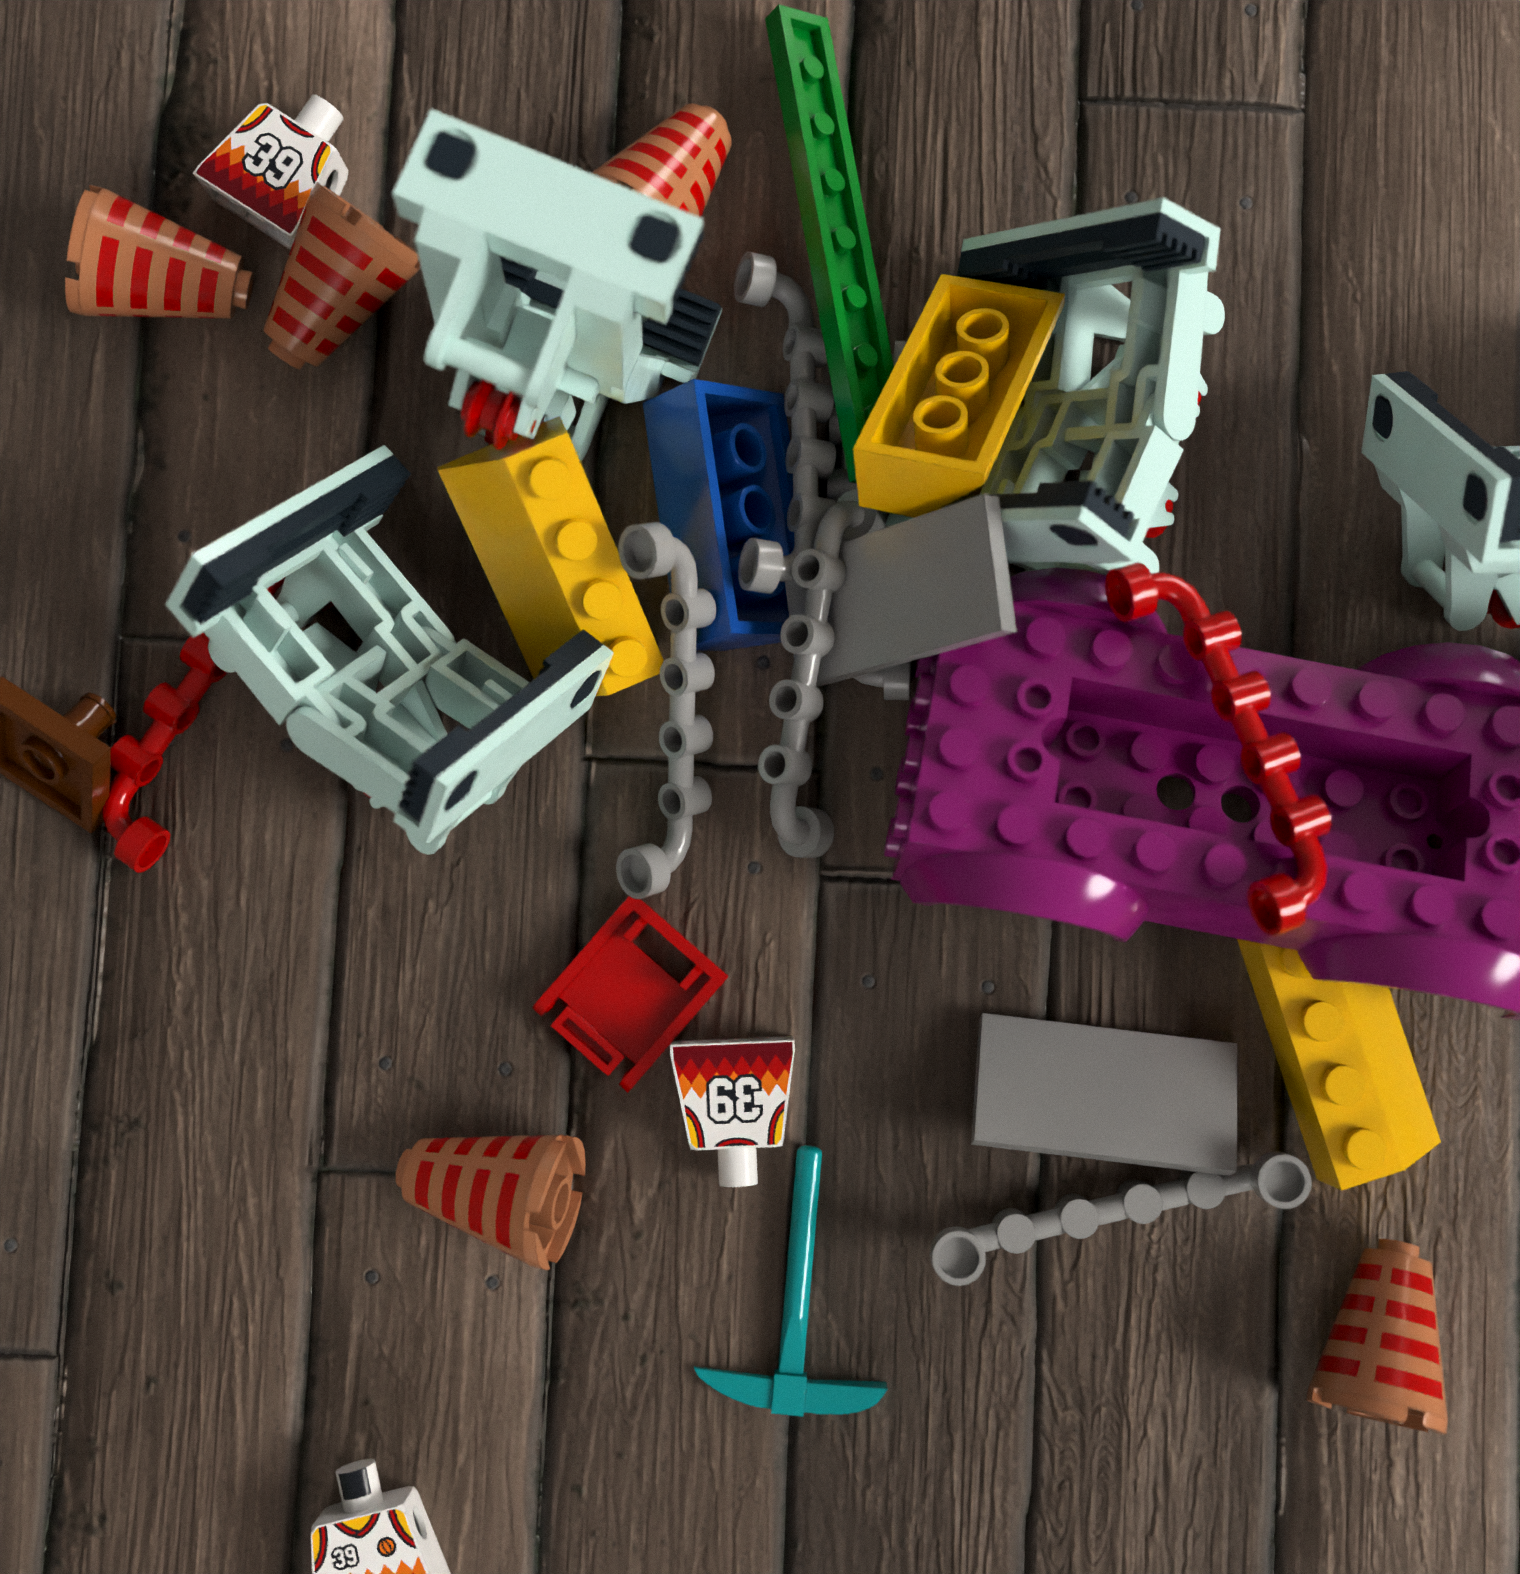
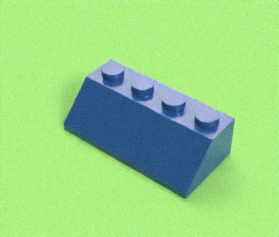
M692 379L642 404L659 521L669 529L673 537L678 538L689 548L696 562L698 588L709 591L716 603V616L712 624L707 627L697 628L696 650L726 651L781 643V628L789 618L785 581L779 582L771 594L743 590L739 584L738 567L742 549L750 538L779 542L782 547L783 556L791 554L794 549V532H791L787 526L788 507L793 497V474L787 472L785 463L790 437L784 410L783 394ZM669 571L667 577L671 593V572Z

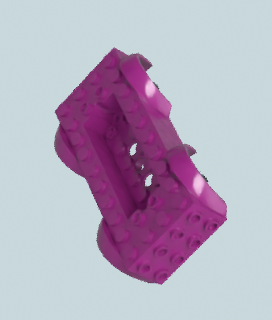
M1057 567L1024 571L1009 577L1017 632L916 661L914 677L919 679L915 698H911L904 731V735L909 736L905 756L901 757L894 789V795L899 796L894 818L891 817L884 847V856L895 858L891 879L900 881L901 886L913 903L926 906L935 904L962 905L1039 917L1095 930L1112 936L1115 941L1125 943L1144 921L1298 950V955L1315 980L1382 986L1455 998L1506 1010L1501 1016L1502 1018L1520 1020V661L1511 655L1481 645L1445 642L1410 646L1383 654L1357 669H1350L1241 647L1229 652L1239 675L1250 671H1257L1262 674L1268 683L1271 694L1270 705L1266 710L1258 712L1268 735L1271 736L1280 732L1288 733L1295 740L1299 748L1301 757L1300 767L1297 771L1287 774L1298 799L1309 795L1318 796L1327 806L1331 818L1330 831L1325 835L1317 837L1322 846L1328 867L1326 885L1316 902L1306 907L1305 923L1299 928L1277 936L1267 935L1256 924L1248 905V888L1251 883L1278 873H1284L1295 881L1298 874L1296 860L1290 847L1280 844L1272 832L1270 826V812L1272 809L1260 784L1253 783L1246 776L1240 760L1242 745L1231 722L1222 720L1215 711L1211 698L1213 684L1202 660L1197 661L1190 656L1185 647L1183 636L1168 634L1156 610L1151 615L1122 622L1114 615L1108 604L1105 592L1106 575L1089 570ZM1167 776L1185 780L1193 792L1191 805L1182 810H1173L1162 804L1157 795L1159 780ZM1225 794H1236L1243 797L1251 807V821L1241 823L1230 819L1222 809V796Z

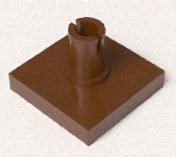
M1 676L0 774L92 834L104 822L102 810L109 797L111 747L97 738L116 723V720H114L117 718L116 713L102 697L88 692L62 716Z

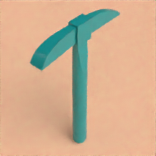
M812 1145L801 1146L797 1149L778 1369H775L774 1376L694 1366V1370L700 1379L731 1399L754 1407L771 1409V1414L804 1417V1413L840 1415L864 1411L877 1404L888 1390L887 1382L807 1379V1372H804L822 1150Z

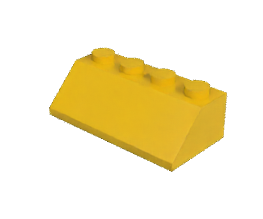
M946 274L940 275L853 447L860 507L915 518L941 509L985 484L1065 305L1064 293Z
M560 416L541 423L533 439L519 435L515 441L509 440L503 449L497 450L491 444L437 467L534 679L539 676L540 669L544 667L542 665L544 659L583 629L614 652L596 696H609L660 674V668L664 659L629 576L621 564L616 545Z
M1237 939L1317 1180L1342 1191L1404 1171L1440 1144L1441 1140L1389 987L1315 980L1298 955V950Z

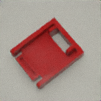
M628 896L537 1000L532 1009L542 1017L561 998L568 1006L550 1026L607 1076L614 1071L625 1057L629 1058L635 1066L625 1072L621 1082L618 1084L628 1093L729 975L642 899H634ZM648 924L696 965L681 983L634 943V940Z

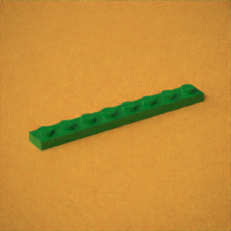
M778 4L765 18L848 478L849 482L857 483L853 447L894 368L829 21L826 17Z

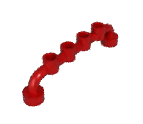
M1140 562L1111 569L1106 575L1105 592L1112 612L1120 621L1128 622L1153 614L1157 608L1158 599L1168 601L1179 612L1185 624L1183 628L1185 647L1193 659L1197 661L1202 660L1213 684L1211 698L1215 711L1222 720L1231 722L1242 745L1240 751L1242 768L1246 776L1253 783L1260 784L1272 809L1270 812L1272 832L1280 844L1290 847L1298 866V874L1295 881L1284 873H1278L1251 883L1247 894L1250 912L1258 927L1269 936H1277L1301 927L1306 920V907L1316 902L1326 885L1328 867L1322 846L1317 837L1325 835L1330 831V813L1322 799L1316 795H1309L1298 799L1287 774L1297 771L1300 767L1301 757L1299 748L1295 740L1288 733L1280 732L1271 736L1268 735L1258 712L1266 710L1271 702L1268 683L1262 674L1257 671H1250L1239 675L1229 652L1238 649L1241 644V629L1237 619L1231 612L1226 610L1210 614L1205 601L1197 590L1178 576L1164 572L1151 573Z
M285 578L267 588L272 596L283 585ZM330 602L321 611L330 609L334 604ZM204 632L194 638L190 636L181 649L180 661L189 666L190 670L179 686L174 688L169 683L164 682L156 686L147 696L143 705V712L154 721L142 739L139 741L132 735H125L111 748L110 768L118 773L110 783L109 797L103 806L102 817L107 831L117 841L114 850L115 857L137 873L148 870L160 859L170 842L171 835L167 829L148 816L141 817L133 822L129 814V804L137 790L151 782L158 774L163 763L162 755L174 737L183 733L192 725L199 712L198 703L211 684L221 680L227 674L212 660L208 650L210 639Z

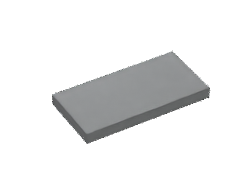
M981 494L841 543L838 557L845 565L846 577L841 588L832 593L827 620L834 630L835 641L831 651L820 660L816 687L1017 632L998 496ZM785 581L789 617L795 614H802L806 588L800 587L795 581Z
M982 1013L979 1018L971 1145L1231 1176L1237 1171V1043Z

